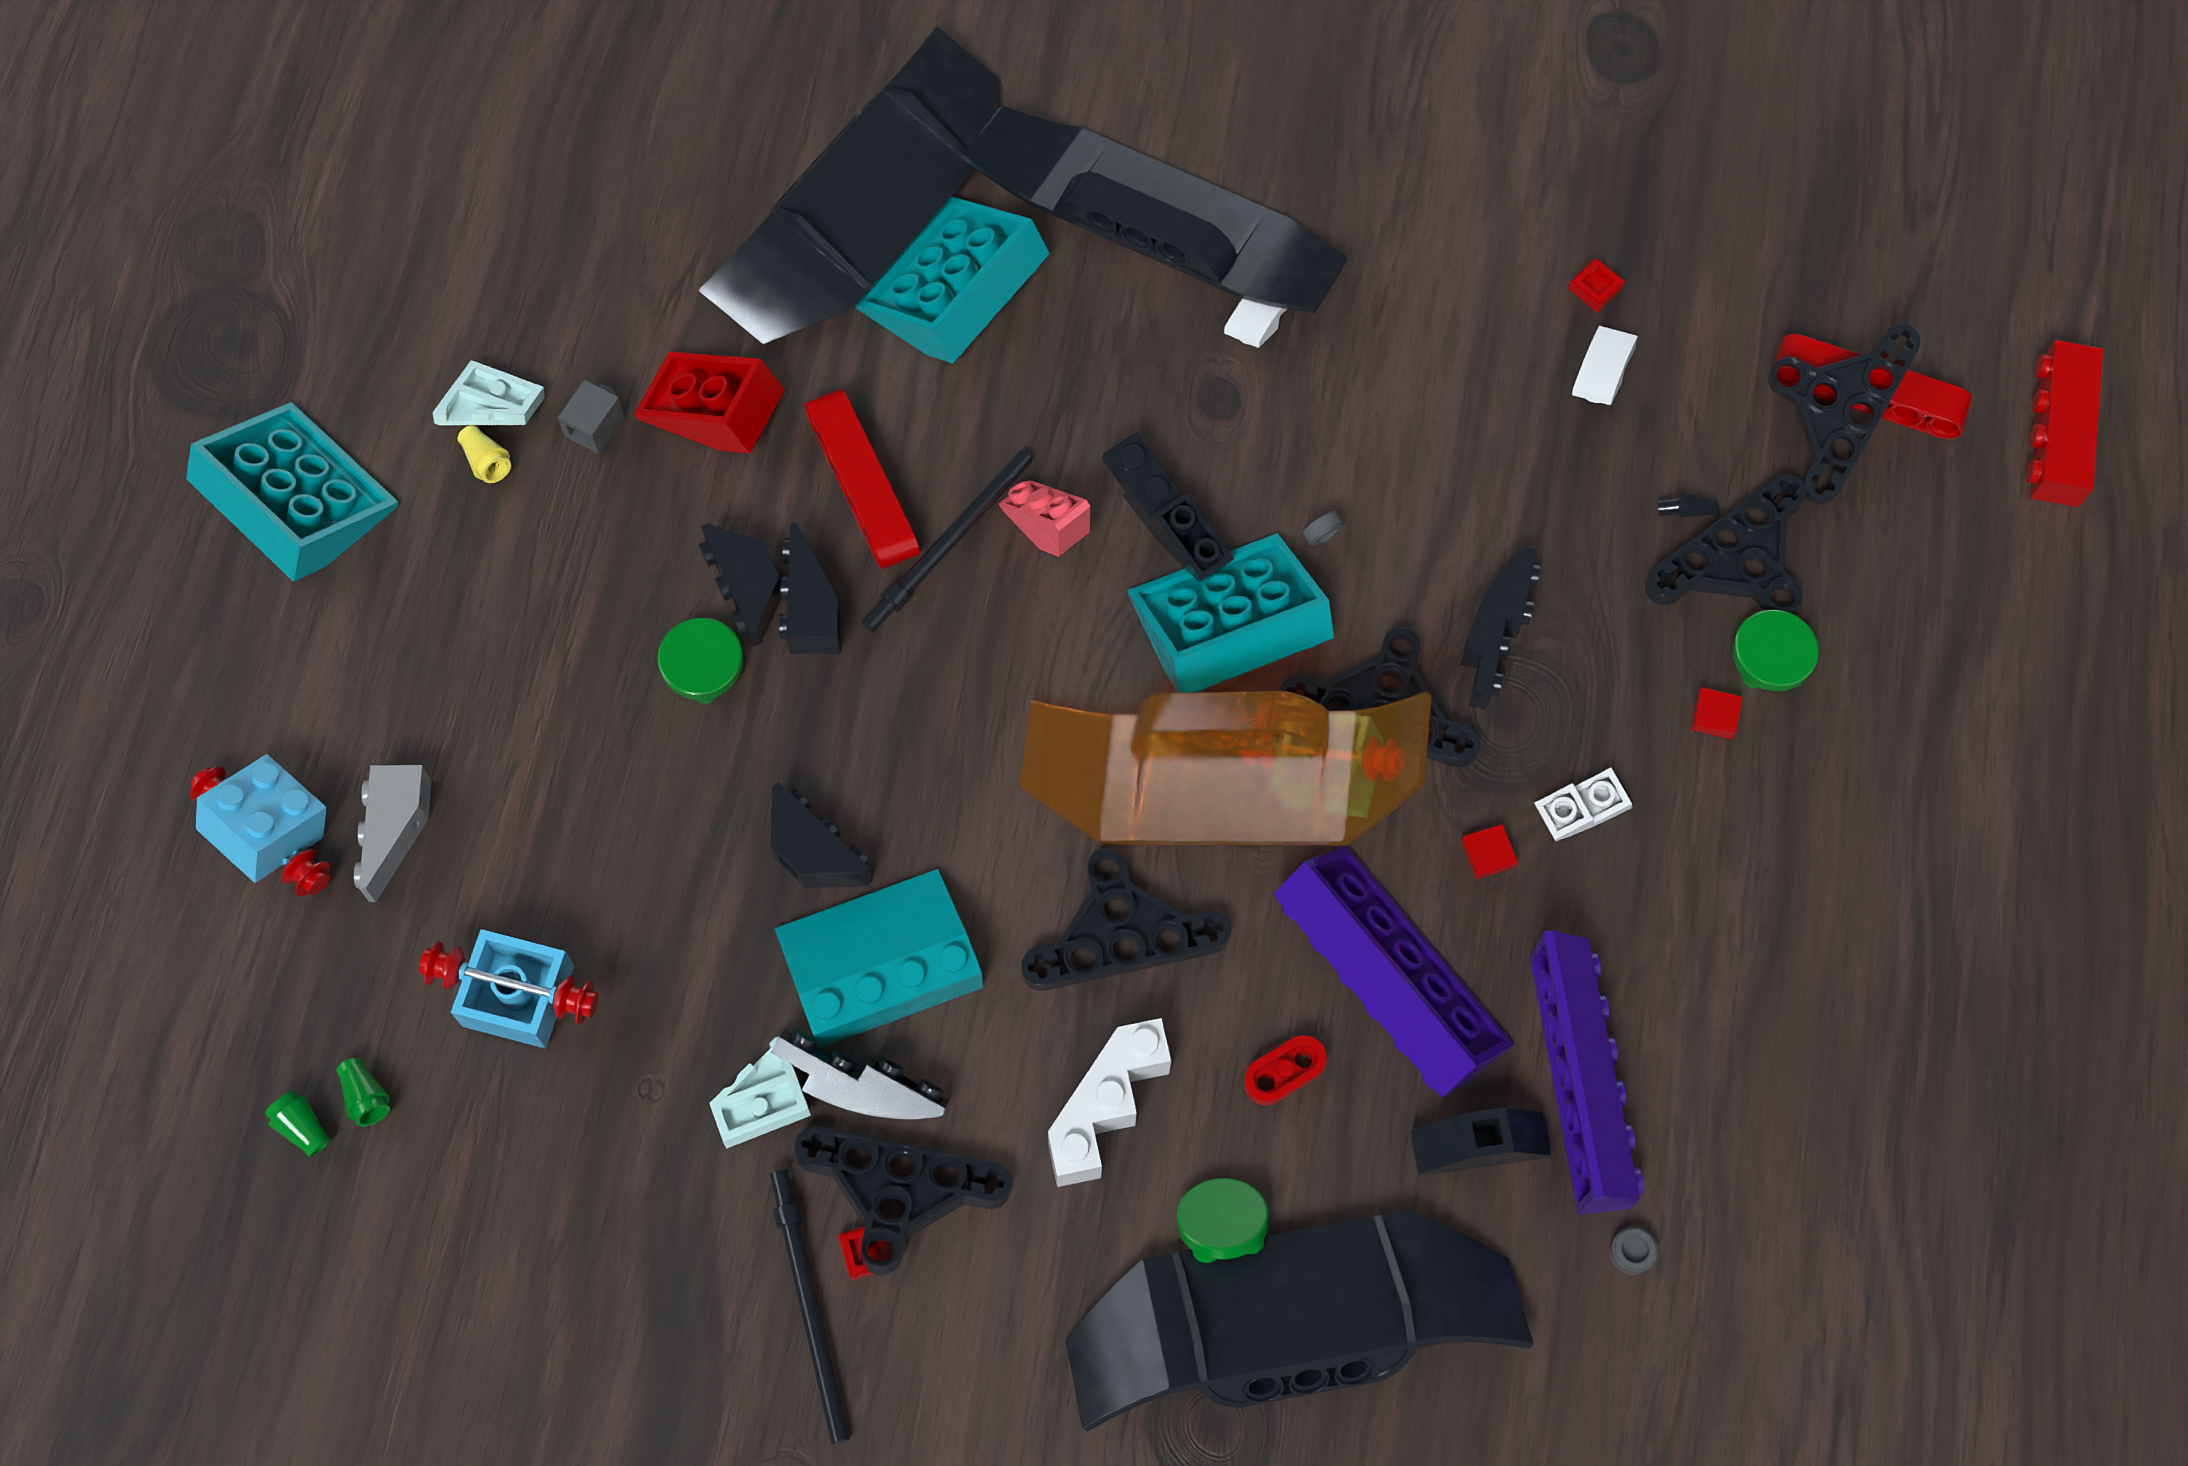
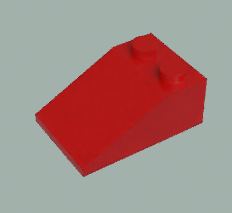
M669 352L633 415L637 420L713 449L750 454L785 389L762 359Z

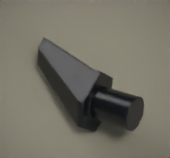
M1677 493L1678 498L1657 500L1659 516L1680 514V518L1720 514V507L1717 501L1685 493Z

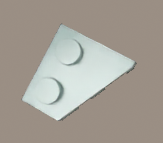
M471 360L433 411L434 423L438 425H526L545 398L544 387Z
M779 1036L769 1043L770 1049L754 1065L749 1063L737 1075L734 1084L724 1088L710 1102L726 1149L811 1116L792 1064L770 1053Z

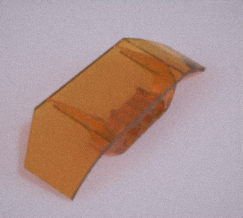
M1286 691L1154 694L1143 700L1137 715L1093 713L1031 700L1019 787L1100 844L1346 846L1377 825L1424 785L1432 695L1423 692L1401 701L1357 711H1328L1324 706L1310 698Z

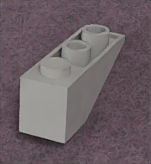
M370 765L369 780H364L362 784V802L366 806L365 821H360L358 826V842L360 847L363 848L361 862H356L354 882L356 888H359L369 902H376L428 822L432 780L422 765Z

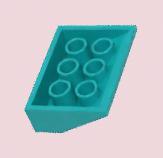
M951 196L855 307L924 354L953 364L1050 253L1032 219Z
M292 402L196 441L190 447L186 480L293 582L328 566L398 506V501Z
M1278 533L1230 551L1234 560L1202 582H1199L1185 569L1127 590L1167 677L1181 698L1334 638L1328 598Z
M938 869L774 928L812 1034L818 1042L817 1047L819 1049L983 988L981 969Z

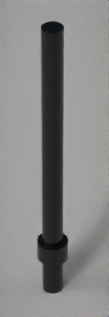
M1020 450L897 583H891L880 594L881 601L862 620V624L869 631L874 632L893 611L899 612L910 600L909 594L1032 463L1033 459L1026 451Z
M778 1170L769 1174L777 1206L773 1213L777 1229H782L831 1444H838L850 1439L800 1224L804 1222L800 1204L794 1202L787 1170Z

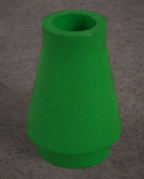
M350 1058L342 1062L337 1067L336 1072L340 1078L347 1117L350 1120H354L356 1125L360 1127L371 1126L383 1120L390 1112L388 1105L390 1096L366 1069L360 1058Z
M294 1090L278 1098L264 1113L270 1120L268 1126L304 1151L309 1158L320 1153L331 1142L305 1095L299 1097Z

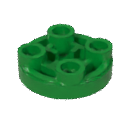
M1764 610L1751 615L1742 623L1733 639L1732 656L1737 669L1741 673L1742 682L1746 686L1768 691H1787L1805 683L1817 664L1819 647L1813 631L1802 619L1782 610Z
M693 618L679 623L663 638L658 651V666L665 683L672 691L684 698L708 704L713 702L717 696L728 691L736 683L744 666V656L738 637L727 625L711 618Z
M1232 1178L1206 1180L1192 1187L1182 1197L1177 1209L1178 1231L1183 1242L1192 1250L1194 1258L1203 1263H1210L1216 1259H1232L1245 1254H1255L1262 1250L1264 1238L1268 1231L1267 1203L1256 1188L1244 1181Z

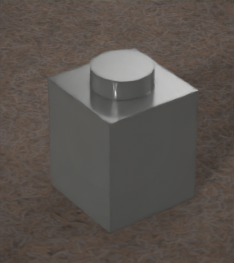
M584 380L558 416L564 436L599 454L625 417L619 395L606 385L599 384V386H596Z

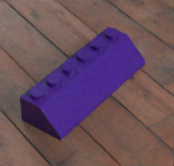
M1347 846L1304 861L1273 894L1282 904L1284 913L1291 920L1296 921L1307 934L1312 947L1326 957L1336 969L1341 982L1355 992L1365 1004V1009L1370 1017L1384 1027L1393 1038L1395 1047L1403 1055L1408 1056L1421 1072L1424 1082L1431 1089L1437 1091L1442 1098L1465 1085L1515 1045Z
M1544 931L1529 958L1577 1214L1631 1209L1640 1200L1639 1195L1643 1194L1644 1186L1641 1171L1638 1167H1633L1630 1152L1635 1147L1634 1132L1630 1123L1625 1124L1622 1107L1626 1105L1625 1087L1622 1080H1616L1613 1063H1616L1618 1058L1615 1039L1608 1037L1605 1020L1609 1019L1608 1001L1605 994H1599L1596 979L1600 978L1601 975L1600 960L1597 952H1591L1588 938L1557 931Z

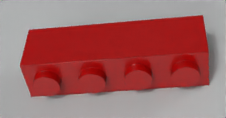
M2055 340L2046 354H2040L2037 359L2035 377L2040 378L2039 388L2036 390L2032 401V412L2037 413V418L2029 437V446L2034 448V455L2029 462L2026 473V481L2031 483L2030 499L2079 508L2093 490L2103 348Z

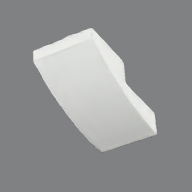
M1242 299L1228 320L1224 333L1239 339L1245 344L1259 348L1278 329L1280 316L1287 309Z
M1599 326L1580 368L1572 395L1585 398L1590 402L1611 405L1622 384L1624 370L1635 350L1638 336Z
M1609 768L1575 787L1572 783L1535 802V806L1555 841L1596 826L1631 809L1632 803L1612 768Z

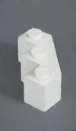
M1161 1018L1117 1027L1049 1129L1048 1146L1057 1187L1101 1178L1102 1165L1095 1134L1135 1126L1137 1112L1130 1082L1169 1074L1171 1058Z

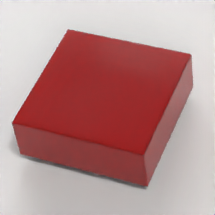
M1595 258L1570 281L1568 290L1598 313L1623 289L1626 281Z
M1701 687L1697 694L1691 730L1732 740L1736 735L1742 696Z
M1503 824L1463 836L1460 841L1476 880L1516 868L1518 864Z
M865 1226L838 1234L851 1281L874 1274L864 1267L861 1260V1241ZM886 1241L874 1243L868 1251L869 1256L877 1262H885L892 1257L888 1242Z

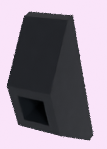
M709 523L703 525L701 529L705 542L700 543L699 547L707 566L716 565L720 576L714 579L723 600L732 599L736 611L731 612V616L740 636L747 633L753 647L762 643L781 600V581L763 541Z
M777 782L772 787L771 848L775 860L805 888L866 887L872 881L868 867L871 862L868 857L854 844L848 848L838 838L840 832L829 819L824 816L817 819L808 810L811 807L809 802L798 790L792 788L788 791L782 784Z
M1498 1108L1462 1113L1410 1130L1418 1176L1551 1157L1543 1113L1539 1111Z

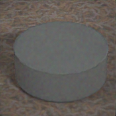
M1332 511L1312 522L1305 528L1302 535L1310 546L1317 547L1336 536L1344 528L1345 523L1337 511Z
M1628 1227L1621 1230L1612 1239L1609 1254L1612 1263L1618 1270L1628 1275H1639L1653 1266L1657 1259L1658 1248L1655 1239L1649 1232L1638 1227Z

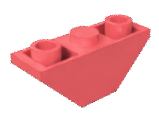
M1031 480L1016 484L1008 492L1009 496L998 503L1002 511L1040 550L1057 557L1090 533V505L1086 499Z

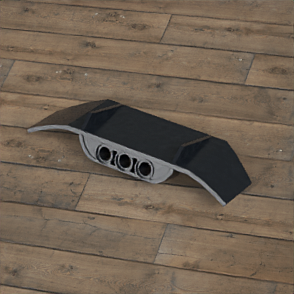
M938 26L935 27L900 71L849 121L770 210L769 216L699 288V291L762 344L852 310L975 170L973 166L961 157L998 110V77Z
M1001 106L961 157L1000 187L1035 208L1239 298L1267 306L1316 313L1348 261L1344 253L1318 239L1285 215L1084 128L1056 123L1006 106Z
M1412 1210L1265 1236L1264 1246L1258 1253L1245 1254L1232 1259H1216L1210 1263H1203L1195 1259L1192 1250L1142 1258L1107 1292L1066 1338L1081 1426L1087 1432L1143 1403L1183 1391L1201 1389L1202 1393L1215 1403L1241 1408L1380 1382L1401 1370L1413 1357L1416 1348L1450 1342H1479L1530 1349L1534 1344L1508 1258L1481 1242Z

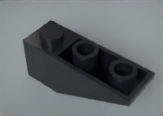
M791 523L790 538H783L782 543L783 563H789V575L781 576L782 601H787V614H780L779 617L780 639H787L790 654H840L841 612L838 598L798 524Z

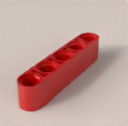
M1789 334L1782 338L1774 364L1784 357H1795L1818 368L1860 356L1861 354L1807 336ZM1785 366L1778 369L1777 380L1785 387H1793L1798 384L1799 374L1794 368ZM1875 369L1870 372L1869 381L1874 388L1885 390L1891 385V376L1883 369ZM1907 370L1881 419L1938 438L1955 439L1962 435L1972 396L1961 387ZM1819 385L1814 389L1813 396L1834 403L1835 393L1832 388L1826 385ZM1856 404L1851 407V409L1872 415V412L1866 405Z
M840 388L805 402L804 408L813 431L880 569L884 570L920 555L914 533L844 390Z

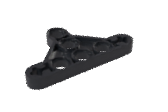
M1906 324L1895 325L1884 334L1874 352L1816 368L1798 358L1784 357L1778 360L1771 368L1768 375V384L1777 395L1796 404L1813 458V462L1803 478L1805 489L1807 490L1806 499L1811 503L1819 505L1832 501L1844 486L1919 350L1921 344L1920 336L1913 327ZM1900 335L1907 338L1905 345L1910 350L1903 349L1897 355L1894 363L1886 360L1895 346V343L1890 338L1896 340ZM1785 366L1794 368L1799 374L1798 384L1793 387L1781 385L1777 380L1778 369ZM1875 369L1887 371L1891 376L1890 387L1885 390L1874 388L1869 381L1870 372ZM1819 385H1826L1832 388L1835 393L1834 403L1829 406L1819 405L1813 398L1814 389ZM1856 404L1866 405L1872 412L1871 422L1866 425H1859L1853 422L1850 417L1851 407ZM1843 439L1849 442L1852 446L1851 457L1847 460H1838L1833 457L1830 452L1832 441ZM1823 460L1827 465H1821L1820 461ZM1828 466L1843 470L1842 475L1837 470L1831 474L1827 485L1832 488L1831 491L1825 490L1822 494L1815 492L1816 484L1812 482V478L1818 480L1825 473Z
M1782 474L1774 478L1651 570L1645 584V591L1649 599L1657 604L1670 605L1689 591L1748 597L1752 598L1763 611L1782 610L1794 614L1802 603L1803 592L1799 584L1784 569L1786 519L1799 510L1806 498L1807 490L1805 489L1804 482L1791 474ZM1780 491L1783 493L1791 491L1794 494L1792 498L1786 497L1776 507L1774 506L1773 502L1778 497ZM1749 509L1762 511L1767 518V523L1763 525L1752 524L1746 517V511ZM1720 531H1728L1735 536L1737 545L1724 547L1718 543L1715 534ZM1690 553L1700 554L1706 560L1707 567L1702 570L1692 569L1687 565L1685 556ZM1749 560L1757 561L1763 566L1765 574L1761 577L1750 576L1744 570L1743 563ZM1677 570L1680 576L1676 578L1671 588L1668 586L1663 589L1658 587L1659 580L1667 581L1674 576ZM1775 590L1786 591L1792 597L1793 604L1789 607L1778 606L1772 600L1771 593Z
M1396 627L1387 632L1379 656L1325 683L1306 677L1295 676L1287 679L1280 688L1279 707L1285 715L1291 718L1294 710L1316 712L1313 711L1317 695L1323 696L1319 706L1320 713H1328L1326 706L1331 701L1339 700L1348 705L1350 716L1368 717L1375 712L1385 714L1390 720V726L1386 730H1382V733L1388 740V745L1392 740H1399L1402 748L1407 753L1455 767H1464L1474 761L1480 748L1478 733L1465 724L1446 719L1415 669L1421 645L1419 636L1407 627ZM1403 639L1411 645L1412 653L1405 657L1396 656L1391 652L1389 644L1393 640ZM1387 675L1393 676L1400 681L1401 690L1393 694L1386 693L1379 687V679ZM1296 690L1304 692L1303 698L1305 700H1302L1300 705L1292 703L1291 695H1294ZM1416 724L1423 725L1430 731L1431 738L1427 742L1417 743L1409 737L1408 728ZM1439 731L1445 732L1441 747H1434L1439 737ZM1458 738L1466 740L1465 747L1467 748L1464 749L1462 754L1455 752V745L1453 743Z
M1102 848L1095 851L1087 863V877L1091 894L1058 943L1036 947L1024 955L1021 962L1022 978L1031 989L1045 991L1215 954L1222 951L1228 944L1231 933L1230 923L1222 913L1217 911H1203L1189 915L1182 914L1132 884L1123 856L1111 848ZM1102 860H1110L1117 864L1119 872L1113 879L1103 880L1095 874V865ZM1120 900L1127 905L1129 912L1121 920H1112L1104 913L1105 905L1109 901ZM1207 923H1211L1212 927L1216 930H1222L1218 933L1216 941H1210L1207 935L1194 937V947H1188V933L1185 927H1191V935L1204 932V926ZM1164 931L1174 932L1181 940L1180 947L1175 951L1165 952L1157 946V936ZM1122 940L1132 941L1138 947V955L1133 960L1122 961L1113 952L1115 945ZM1080 949H1086L1095 955L1096 963L1091 969L1079 970L1071 962L1072 955ZM1064 954V967L1067 974L1060 975V966L1048 969L1046 978H1039L1037 972H1029V970L1035 968V961L1043 960L1045 966H1052L1058 964L1057 955Z
M812 1126L806 1128L798 1134L795 1140L794 1149L798 1164L808 1172L833 1177L865 1226L861 1241V1260L864 1267L876 1275L892 1273L899 1267L907 1238L964 1204L985 1209H995L1004 1205L1011 1194V1176L1008 1170L994 1162L824 1127ZM814 1142H821L823 1151H819L816 1157H809L807 1148H812ZM835 1145H841L838 1157L839 1163H833V1153H836ZM864 1149L871 1154L872 1160L866 1167L854 1168L847 1163L846 1157L852 1150ZM908 1158L914 1162L916 1169L908 1177H898L891 1172V1164L896 1159ZM943 1167H951L959 1173L960 1178L952 1186H941L934 1179L936 1171ZM967 1172L973 1173L971 1191L965 1190ZM989 1178L997 1179L998 1188L994 1189L993 1194L985 1193L983 1184H987ZM896 1199L904 1204L905 1211L899 1218L887 1219L880 1214L879 1208L881 1204L886 1200ZM878 1241H886L894 1247L895 1252L893 1256L885 1262H877L868 1254L870 1246Z

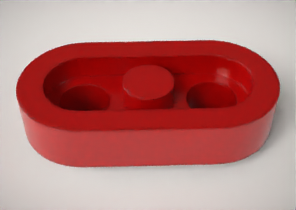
M1301 1035L1292 1038L1254 1061L1246 1071L1244 1089L1247 1096L1256 1104L1270 1106L1303 1088L1322 1074L1327 1060L1325 1048L1317 1039ZM1299 1055H1305L1310 1059L1311 1065L1301 1068L1296 1064L1295 1058ZM1269 1078L1272 1080L1274 1087L1268 1091L1262 1090L1258 1086V1080Z

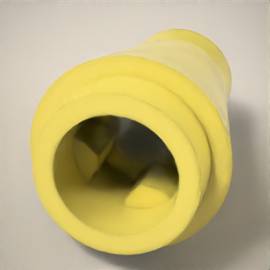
M476 425L467 426L460 431L458 442L464 449L474 476L486 483H495L502 480L511 469L508 451L485 435Z

